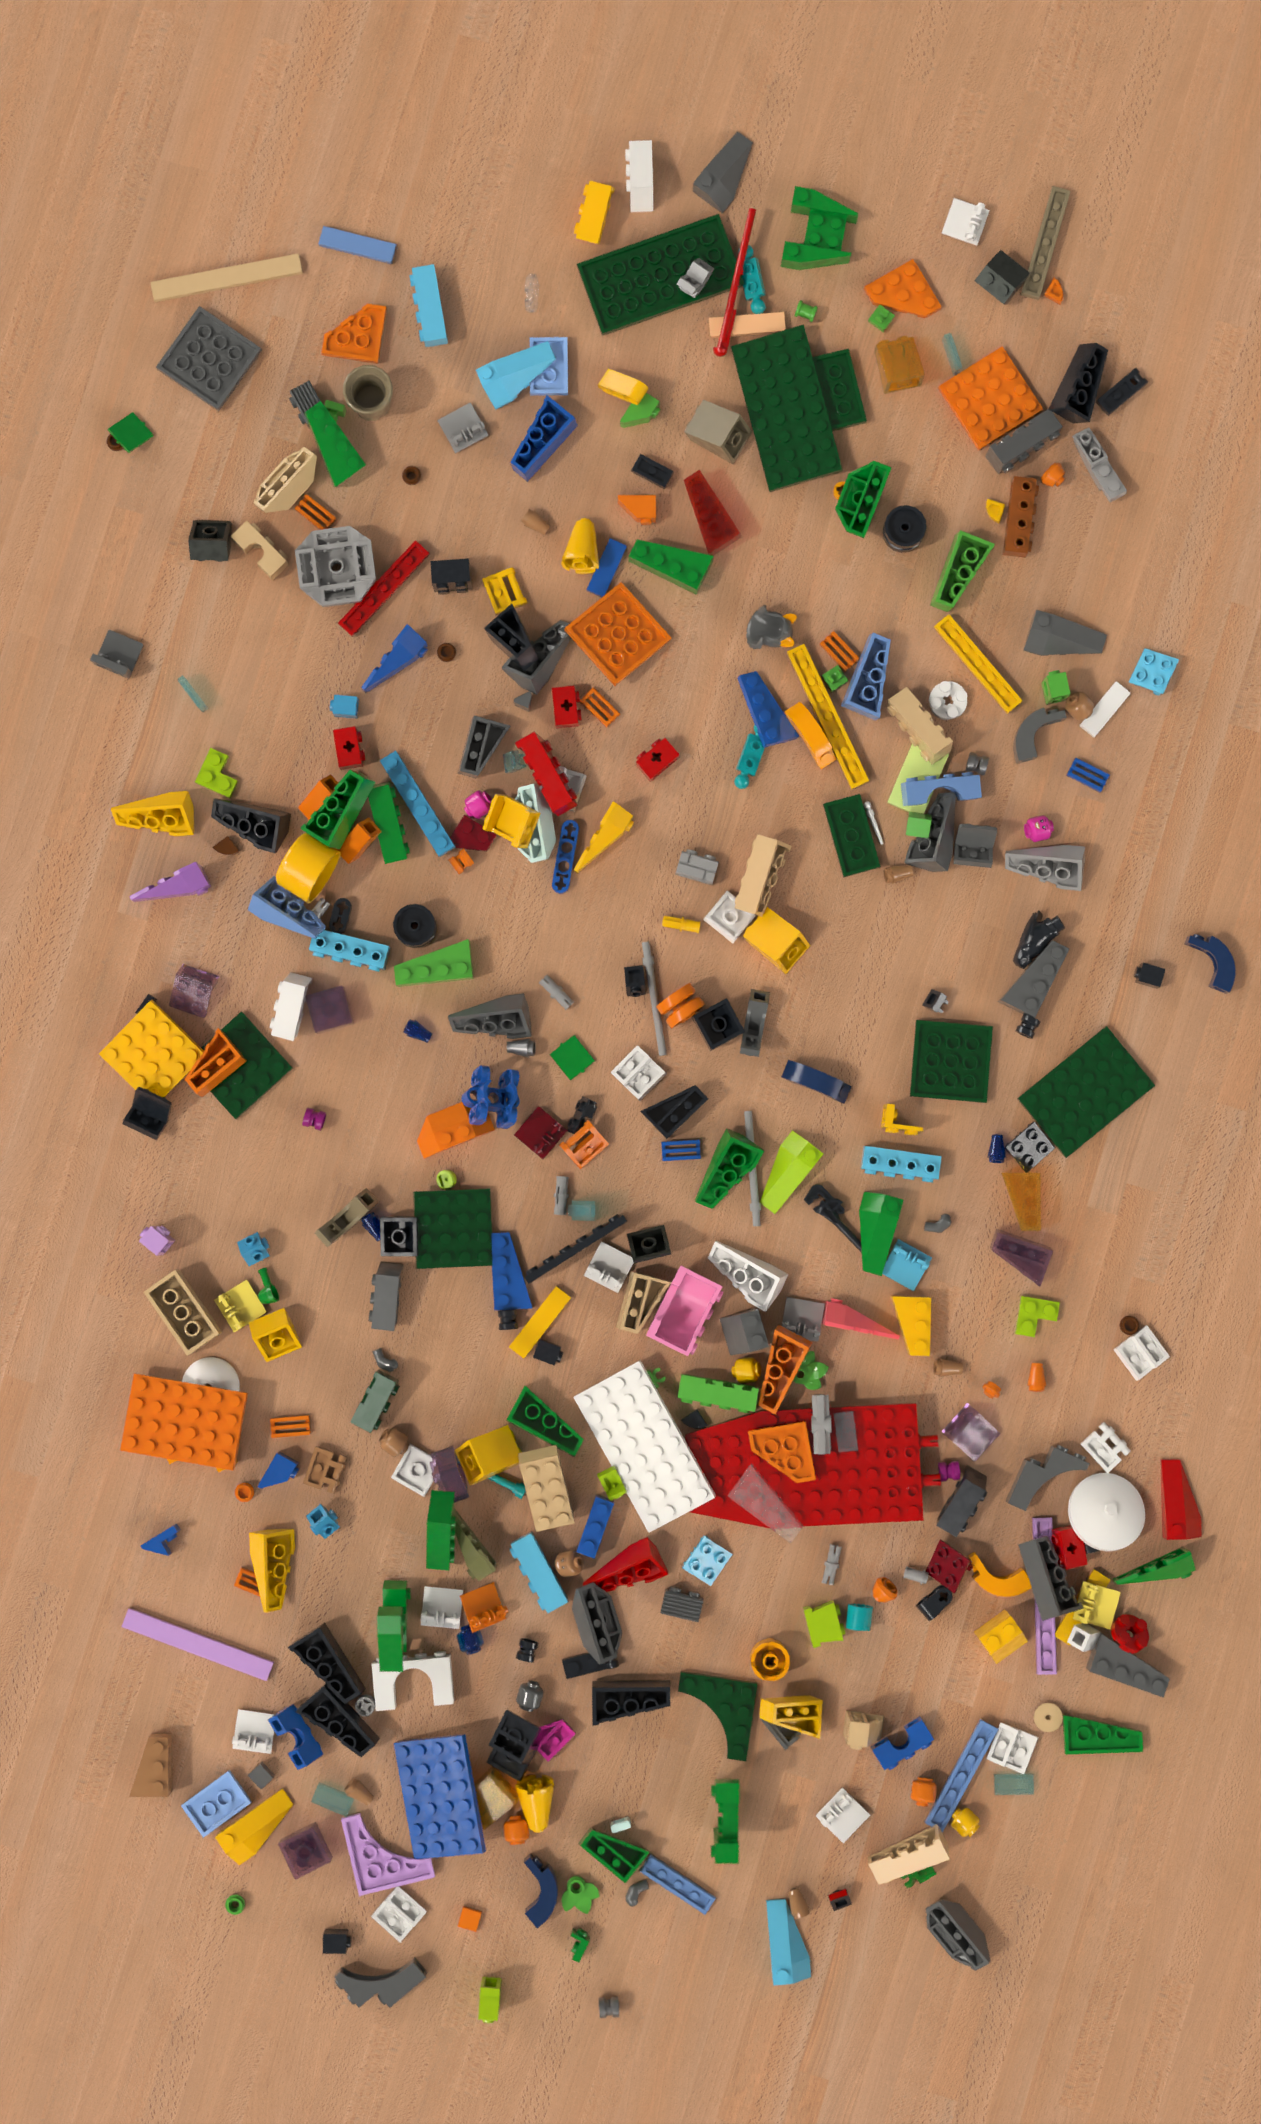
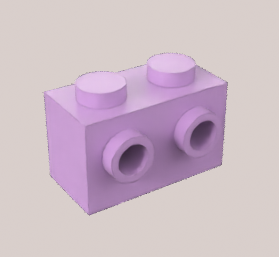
M158 1225L146 1227L140 1234L142 1238L139 1242L156 1256H161L166 1253L175 1239L169 1235L170 1231Z

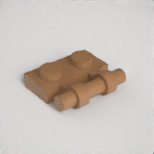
M315 1446L303 1484L321 1490L323 1484L326 1483L329 1484L327 1492L334 1494L336 1487H339V1478L342 1470H345L347 1456L340 1454L338 1460L334 1461L332 1460L334 1452ZM329 1466L335 1468L332 1478L326 1476Z

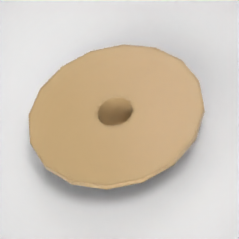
M1044 1703L1034 1713L1036 1726L1044 1732H1053L1062 1724V1712L1055 1704Z

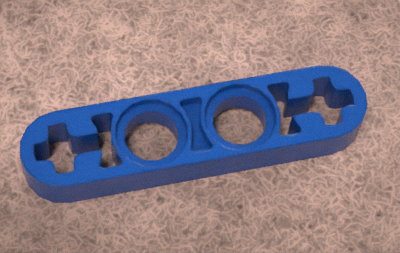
M573 820L565 821L561 828L552 880V888L558 894L566 893L570 885L579 826ZM569 824H573V828L576 829L571 832V838H575L574 841L563 839V836H568V830L565 827H569ZM566 842L571 843L573 846L572 851L569 853L562 851V845ZM562 861L569 863V869L565 872L560 871L558 868L559 863ZM557 873L568 875V878H563V884L566 887H562V890H558V886H555L556 883L560 882V876L556 877Z

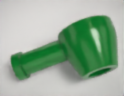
M267 1268L258 1270L264 1284V1288L258 1293L262 1304H271L279 1301V1294L270 1281Z

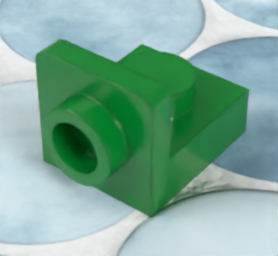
M572 1928L571 1937L579 1940V1942L575 1941L572 1946V1960L579 1963L590 1942V1936L583 1929L578 1928L576 1930Z

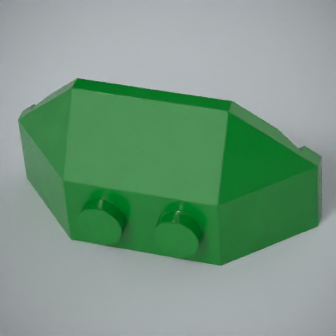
M872 461L848 474L835 507V511L846 532L865 538L892 467Z

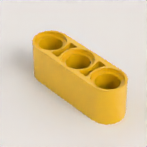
M607 369L598 383V387L605 393L635 405H639L649 389L643 382L611 369Z

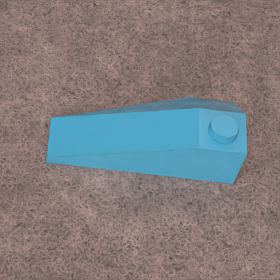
M547 341L494 360L476 369V372L486 394L497 410L514 401L517 395L524 388H527L537 375H540L556 360L550 343Z
M786 1899L766 1900L773 1985L794 1984L810 1978V1956L793 1915H791Z

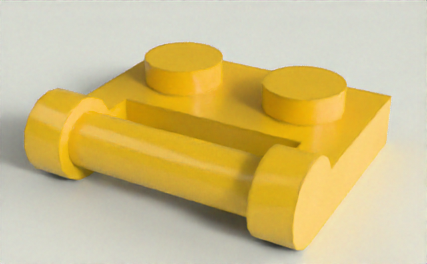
M514 567L482 579L496 615H499L511 604L516 608L528 603L526 597H523L515 577L516 571ZM508 577L516 600L512 602L503 582V578Z

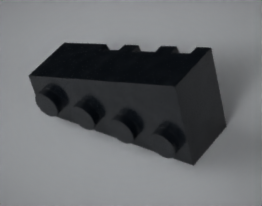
M1098 343L1080 344L1048 408L1050 411L1073 424L1090 422L1108 349Z

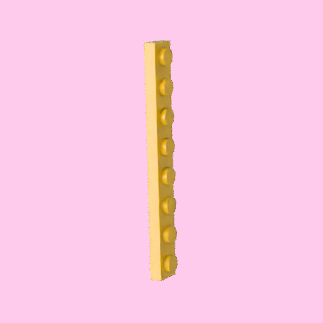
M805 644L787 651L792 666L832 746V750L851 790L869 782Z

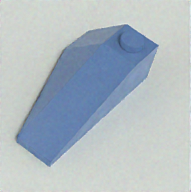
M275 876L253 894L248 907V911L263 921L314 939L326 928L313 911L307 910L301 898L298 899L293 893L277 884Z

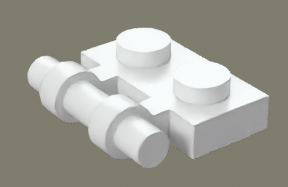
M1103 1422L1099 1426L1103 1431L1102 1435L1099 1436L1096 1431H1093L1080 1444L1105 1472L1109 1473L1121 1461L1117 1453L1121 1451L1126 1456L1131 1450L1126 1446L1127 1443L1114 1433L1115 1430ZM1108 1438L1115 1444L1112 1449L1105 1442Z

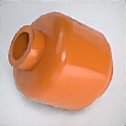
M917 1777V1780L912 1781L910 1797L912 1800L917 1801L916 1805L928 1807V1803H934L936 1800L937 1785L933 1782V1779Z
M521 1815L509 1816L510 1820L503 1824L505 1840L510 1842V1845L525 1844V1840L530 1836L526 1819H521Z

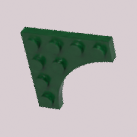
M681 1671L678 1692L694 1696L712 1709L724 1728L727 1739V1759L746 1762L757 1683Z

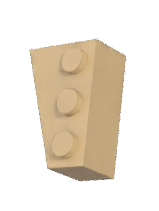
M631 1271L616 1327L638 1334L671 1282Z
M846 1711L843 1736L847 1745H850L851 1749L861 1750L862 1747L867 1748L881 1740L884 1716Z

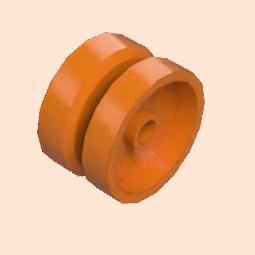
M691 983L681 987L656 1006L661 1015H665L672 1010L674 1011L666 1019L671 1029L689 1020L697 1014V1011L705 1006L700 997H695L688 1001L695 993Z

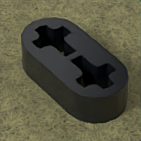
M340 898L335 901L329 922V927L334 933L342 934L347 929L352 905L346 898ZM345 902V905L348 906V909H344L343 914L340 915L341 909L338 907V905H342V903ZM339 917H341L343 928L336 930L333 924L337 923Z

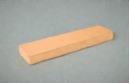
M784 312L735 316L731 337L773 334L786 330ZM724 317L709 318L710 338H719Z

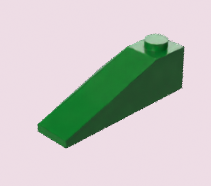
M726 1128L715 1149L695 1202L713 1209L736 1183L739 1184L742 1178L756 1167L764 1150L745 1136Z
M863 1193L859 1208L862 1271L882 1276L903 1199L886 1194Z
M1182 1546L1113 1578V1581L1120 1585L1180 1577L1185 1579L1190 1577L1196 1568L1191 1552Z

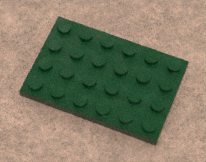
M1105 1026L1020 1095L1017 1100L1062 1155L1067 1158L1152 1089L1155 1084L1110 1029Z

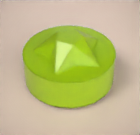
M443 1170L438 1173L436 1181L440 1188L450 1189L455 1186L457 1178L453 1171Z

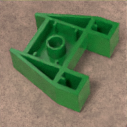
M795 186L790 213L809 216L804 244L785 241L781 267L805 270L848 264L851 253L841 251L846 223L856 224L858 213L814 189Z
M384 1580L382 1588L383 1607H379L377 1613L380 1672H403V1652H407L408 1600H411V1588H407V1581Z
M715 1779L714 1785H711V1797H715V1803H718V1813H721V1816H718V1828H713L714 1845H711V1857H714L715 1864H739V1779Z

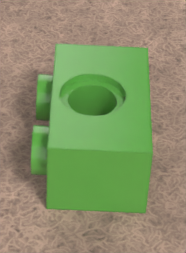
M1060 670L1049 672V675L1041 683L1046 705L1063 702L1070 695L1066 672L1060 673Z

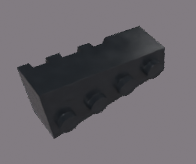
M326 1623L321 1624L287 1647L304 1664H307L314 1671V1674L321 1678L344 1704L359 1696L366 1689Z
M670 1680L592 1681L593 1726L606 1721H615L625 1716L630 1717L637 1713L650 1712L670 1706Z
M326 1683L295 1711L299 1715L308 1718L315 1726L318 1725L325 1730V1733L331 1737L333 1736L338 1739L342 1745L361 1758L380 1739L348 1702L344 1704L327 1687Z

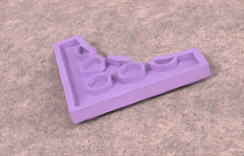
M361 1813L341 1818L359 1896L435 1877L432 1858L414 1859L387 1850L369 1833Z

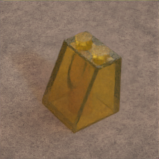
M901 336L895 341L882 340L876 344L874 351L884 394L922 385L925 373L913 337Z
M493 1766L474 1783L483 1830L487 1829L518 1803L516 1790Z

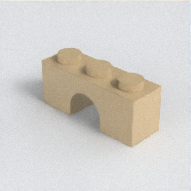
M246 521L230 537L246 554L253 548L264 550V555L257 564L273 581L289 566L286 560L288 557L283 551H277L273 547L275 544L269 537L266 536L264 538L260 534L261 530L255 523L250 524Z

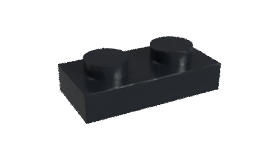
M642 454L639 455L631 470L632 473L664 490L674 473L669 468Z

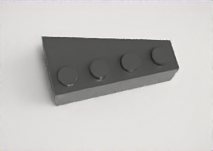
M1046 410L1029 421V426L1022 425L1012 434V437L1008 434L998 444L994 443L989 447L985 457L998 475L1002 472H1009L1014 468L1013 464L1018 461L1020 463L1025 461L1033 450L1035 452L1039 451L1045 446L1044 443L1049 439L1053 441L1061 435L1059 432L1063 426L1052 411Z
M1053 940L1050 941L998 1002L1021 1014H1027L1035 1018L1069 948Z
M1048 1536L1018 1544L1042 1621L1084 1609L1081 1602L1078 1603L1074 1596L1076 1592L1073 1586L1070 1587L1065 1578L1067 1576L1065 1570L1057 1563L1059 1558Z
M1101 1633L1095 1648L1091 1651L1086 1668L1092 1673L1164 1698L1170 1679L1133 1653L1123 1651L1119 1644Z

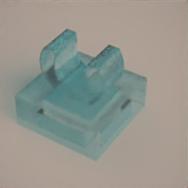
M519 750L503 754L505 773H513L526 767L525 764H520V759L525 755L519 754Z

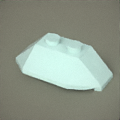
M537 784L519 787L515 800L541 814L528 848L517 849L531 863L547 860L556 843L551 808Z

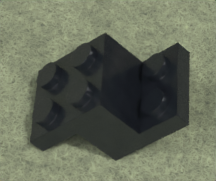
M506 1710L489 1743L493 1750L486 1763L517 1781H522L539 1747L534 1742L541 1728L512 1711Z

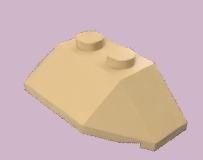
M303 447L300 451L285 457L259 486L253 503L265 513L288 510L314 482L317 456Z

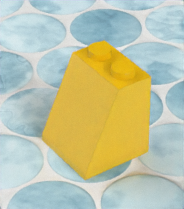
M768 907L765 909L762 917L758 916L757 920L747 927L743 935L752 947L784 974L788 973L810 947V944L799 930Z
M508 1425L469 1439L455 1450L470 1486L518 1465V1453H522L515 1442L514 1433Z
M1005 1609L974 1631L996 1664L1028 1642L1019 1626Z

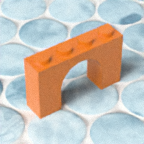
M331 774L321 779L298 807L308 820L311 819L310 816L313 812L318 811L323 805L324 799L335 791L334 788L338 781ZM368 817L349 832L341 849L336 850L340 851V856L350 864L360 858L381 833V830Z

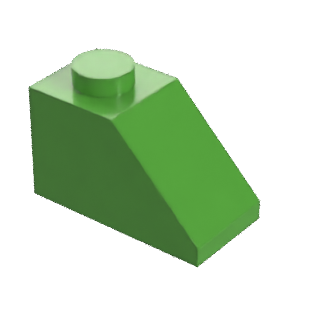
M646 393L639 405L630 404L620 420V426L626 428L649 423L652 417L655 419L661 410L659 408L660 401Z

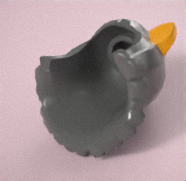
M766 605L756 610L749 620L746 630V639L750 648L761 649L762 645L773 648L794 646L792 623L796 621V615L791 613L782 615L775 611H767Z

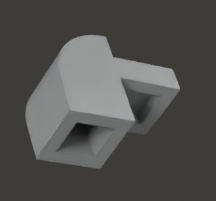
M698 258L692 262L686 275L680 277L677 285L684 293L695 298L707 283L714 268Z

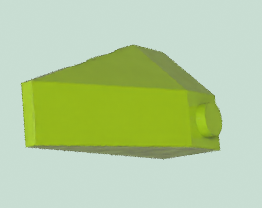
M792 1130L780 1145L760 1203L776 1214L822 1157L823 1153Z

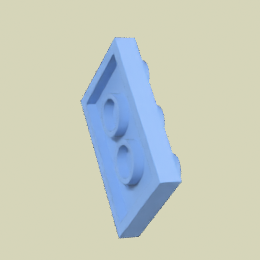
M531 337L530 347L548 341L556 360L530 382V396L568 395V338Z
M228 1770L184 1802L181 1807L204 1838L251 1804L252 1801L232 1772Z

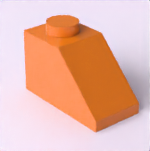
M618 495V504L636 522H640L641 525H651L652 522H656V495Z

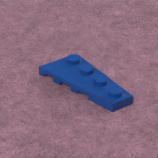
M757 671L739 675L737 679L753 722L757 727L763 748L797 739L799 735Z
M510 1232L491 1233L494 1310L533 1308Z

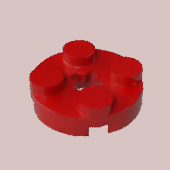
M1122 1614L1111 1626L1112 1638L1114 1641L1117 1640L1120 1644L1119 1647L1123 1651L1137 1653L1148 1645L1149 1632L1145 1620L1139 1619L1134 1615ZM1128 1630L1132 1632V1637H1130V1633H1127Z

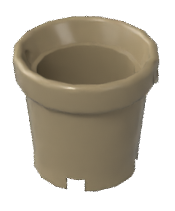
M362 365L354 368L347 375L343 384V395L347 405L357 412L361 418L368 421L379 420L380 417L388 413L393 394V385L389 375L383 369L374 365Z

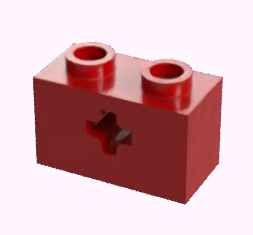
M575 686L552 688L556 729L579 727L578 721H582L581 709L577 710L576 702H580L579 691H575ZM565 703H569V706H572L569 707V711H565V708H562L565 707Z
M356 726L333 730L340 770L363 767L362 761H366L364 749H360V742H363L361 731H357ZM348 744H351L354 747L351 749L352 752H348V750L346 749L348 748Z
M659 738L651 745V750L648 752L643 751L636 757L638 759L636 766L650 782L680 758V754L666 738L663 740ZM653 755L656 757L660 755V762L657 760L653 762Z
M1071 1525L1051 1529V1541L1059 1558L1057 1563L1062 1569L1088 1565L1084 1542L1077 1536Z

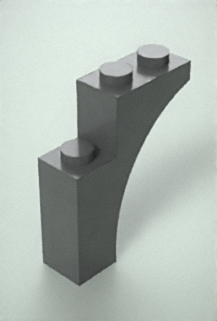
M1057 1445L1055 1448L1051 1446L1042 1467L1040 1466L1041 1462L1030 1458L1029 1461L1024 1459L1006 1502L1026 1511L1031 1499L1044 1483L1064 1472L1073 1470L1087 1471L1090 1463L1085 1461L1086 1457L1075 1453L1074 1456L1067 1453L1069 1449Z
M414 1957L403 1967L388 1974L366 1976L353 1973L342 1967L336 1972L334 1978L336 1985L341 1990L344 1989L348 1994L347 1998L353 2005L356 2004L360 2008L378 1993L380 2002L383 2005L387 2004L390 2008L424 1980L427 1976V1971Z

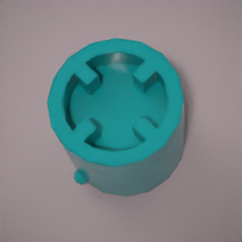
M849 1603L846 1628L857 1631H871L873 1606Z

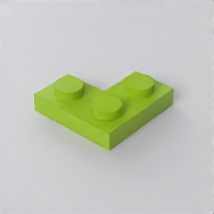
M210 748L195 783L231 798L238 781L222 774L229 756Z
M1021 1296L1015 1334L1035 1337L1038 1318L1057 1321L1060 1302Z

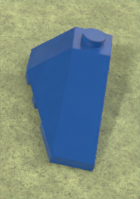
M408 624L393 641L392 651L385 653L381 658L380 668L378 666L374 668L361 688L365 693L427 653V642Z

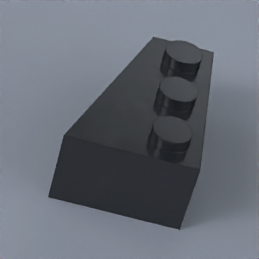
M968 1465L964 1469L965 1475L960 1482L956 1483V1489L946 1501L936 1523V1526L955 1537L960 1532L963 1533L968 1525L966 1521L970 1516L973 1517L978 1509L976 1505L979 1501L982 1502L987 1495V1476Z

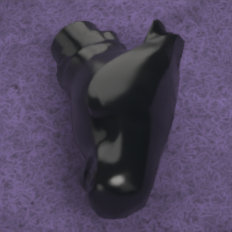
M1038 910V912L1032 914L1024 928L1013 958V962L1017 967L1025 969L1032 962V958L1042 952L1048 943L1057 937L1060 931L1065 929L1058 915L1052 919L1046 918L1041 922L1043 917L1041 911Z

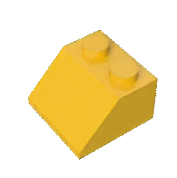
M285 1308L249 1322L252 1339L266 1362L302 1348Z

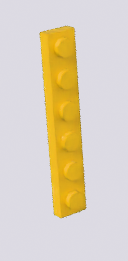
M950 614L934 626V629L1007 714L1023 701Z

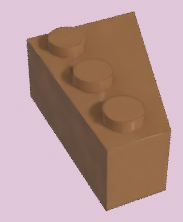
M152 1733L149 1736L129 1797H168L171 1794L172 1733Z

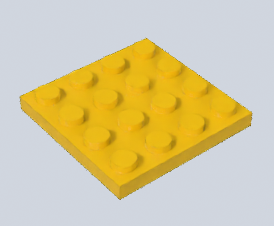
M150 1000L99 1055L135 1090L137 1087H141L160 1097H165L190 1072L204 1050L153 1000Z

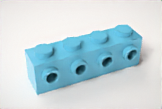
M432 264L412 268L413 275H409L411 287L415 286L416 293H412L414 305H418L419 311L416 312L417 323L422 325V330H419L420 341L425 342V347L448 344L435 266Z
M323 930L315 939H311L309 950L316 957L324 958V955L331 956V960L342 963L343 960L350 961L352 966L361 967L363 964L369 966V970L380 972V969L385 970L390 947Z
M863 1146L861 1169H864L866 1174L876 1175V1171L884 1172V1176L895 1177V1174L903 1175V1179L914 1180V1177H922L923 1182L933 1183L934 1179H939L942 1156Z
M532 1531L511 1542L512 1548L509 1550L513 1558H518L520 1561L519 1569L523 1576H528L530 1580L528 1585L532 1593L536 1592L540 1598L537 1602L542 1611L546 1610L547 1613H550L568 1603L569 1599Z

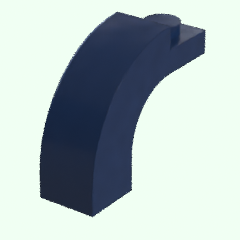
M1197 934L1188 936L1184 944L1204 952L1213 962L1214 972L1208 987L1224 994L1230 993L1235 981L1236 969L1229 949L1214 936L1207 937L1206 941H1204V937Z
M788 1060L781 1078L821 1093L845 1104L852 1087L833 1076Z
M530 1853L524 1858V1864L537 1878L541 1892L538 1898L525 1909V1915L538 1929L547 1921L555 1908L558 1884L551 1865L547 1864L542 1868L543 1863L537 1856L533 1857Z

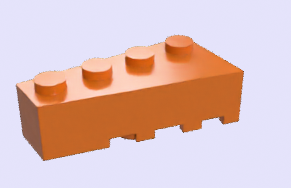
M779 1324L774 1330L773 1342L758 1406L773 1414H776L813 1343Z

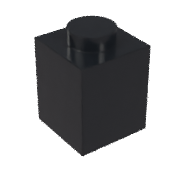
M1142 963L1135 969V983L1158 989L1161 987L1165 969Z
M539 1339L533 1358L555 1366L556 1362L560 1363L564 1352L560 1351L562 1346Z
M348 1929L324 1930L323 1954H346L348 1948H351L352 1936L348 1935Z

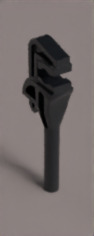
M819 1184L813 1185L803 1200L810 1205L815 1199L819 1198L818 1194H820L825 1201L821 1200L819 1205L815 1206L813 1210L834 1224L861 1252V1241L839 1218V1214L845 1212L841 1206L843 1202L833 1198L823 1186Z

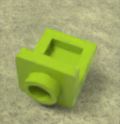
M615 1466L597 1474L610 1501L618 1499L627 1493Z

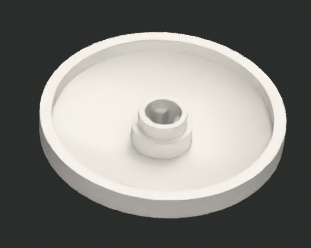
M1097 1473L1085 1478L1074 1488L1068 1503V1516L1073 1530L1084 1543L1101 1551H1117L1133 1543L1140 1535L1145 1523V1507L1139 1492L1129 1481L1116 1474Z

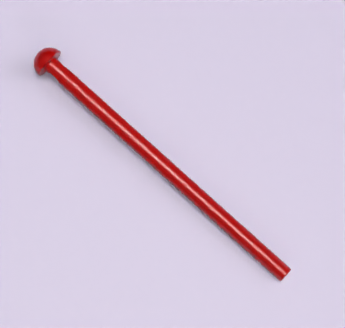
M749 208L718 345L713 347V352L718 357L726 355L737 311V309H734L739 287V279L743 275L744 261L756 214V209Z

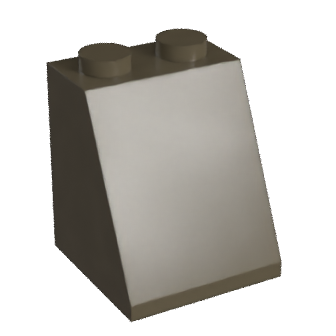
M703 399L702 403L697 407L692 420L687 424L685 433L692 442L734 464L752 431L740 414Z

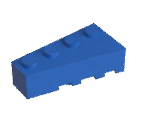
M546 395L541 409L538 410L534 422L528 428L524 440L520 443L510 462L513 470L527 482L577 427L575 417L548 395Z

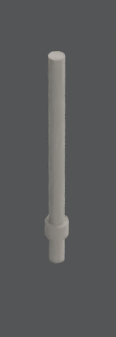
M643 942L644 958H642L643 966L646 967L659 1056H664L667 1053L661 1014L656 1008L659 1001L653 964H655L654 957L651 956L650 943Z
M744 1111L746 1138L754 1143L752 1111ZM755 1167L751 1172L749 1171L751 1203L749 1205L750 1211H752L753 1226H761V1203H759L757 1171Z

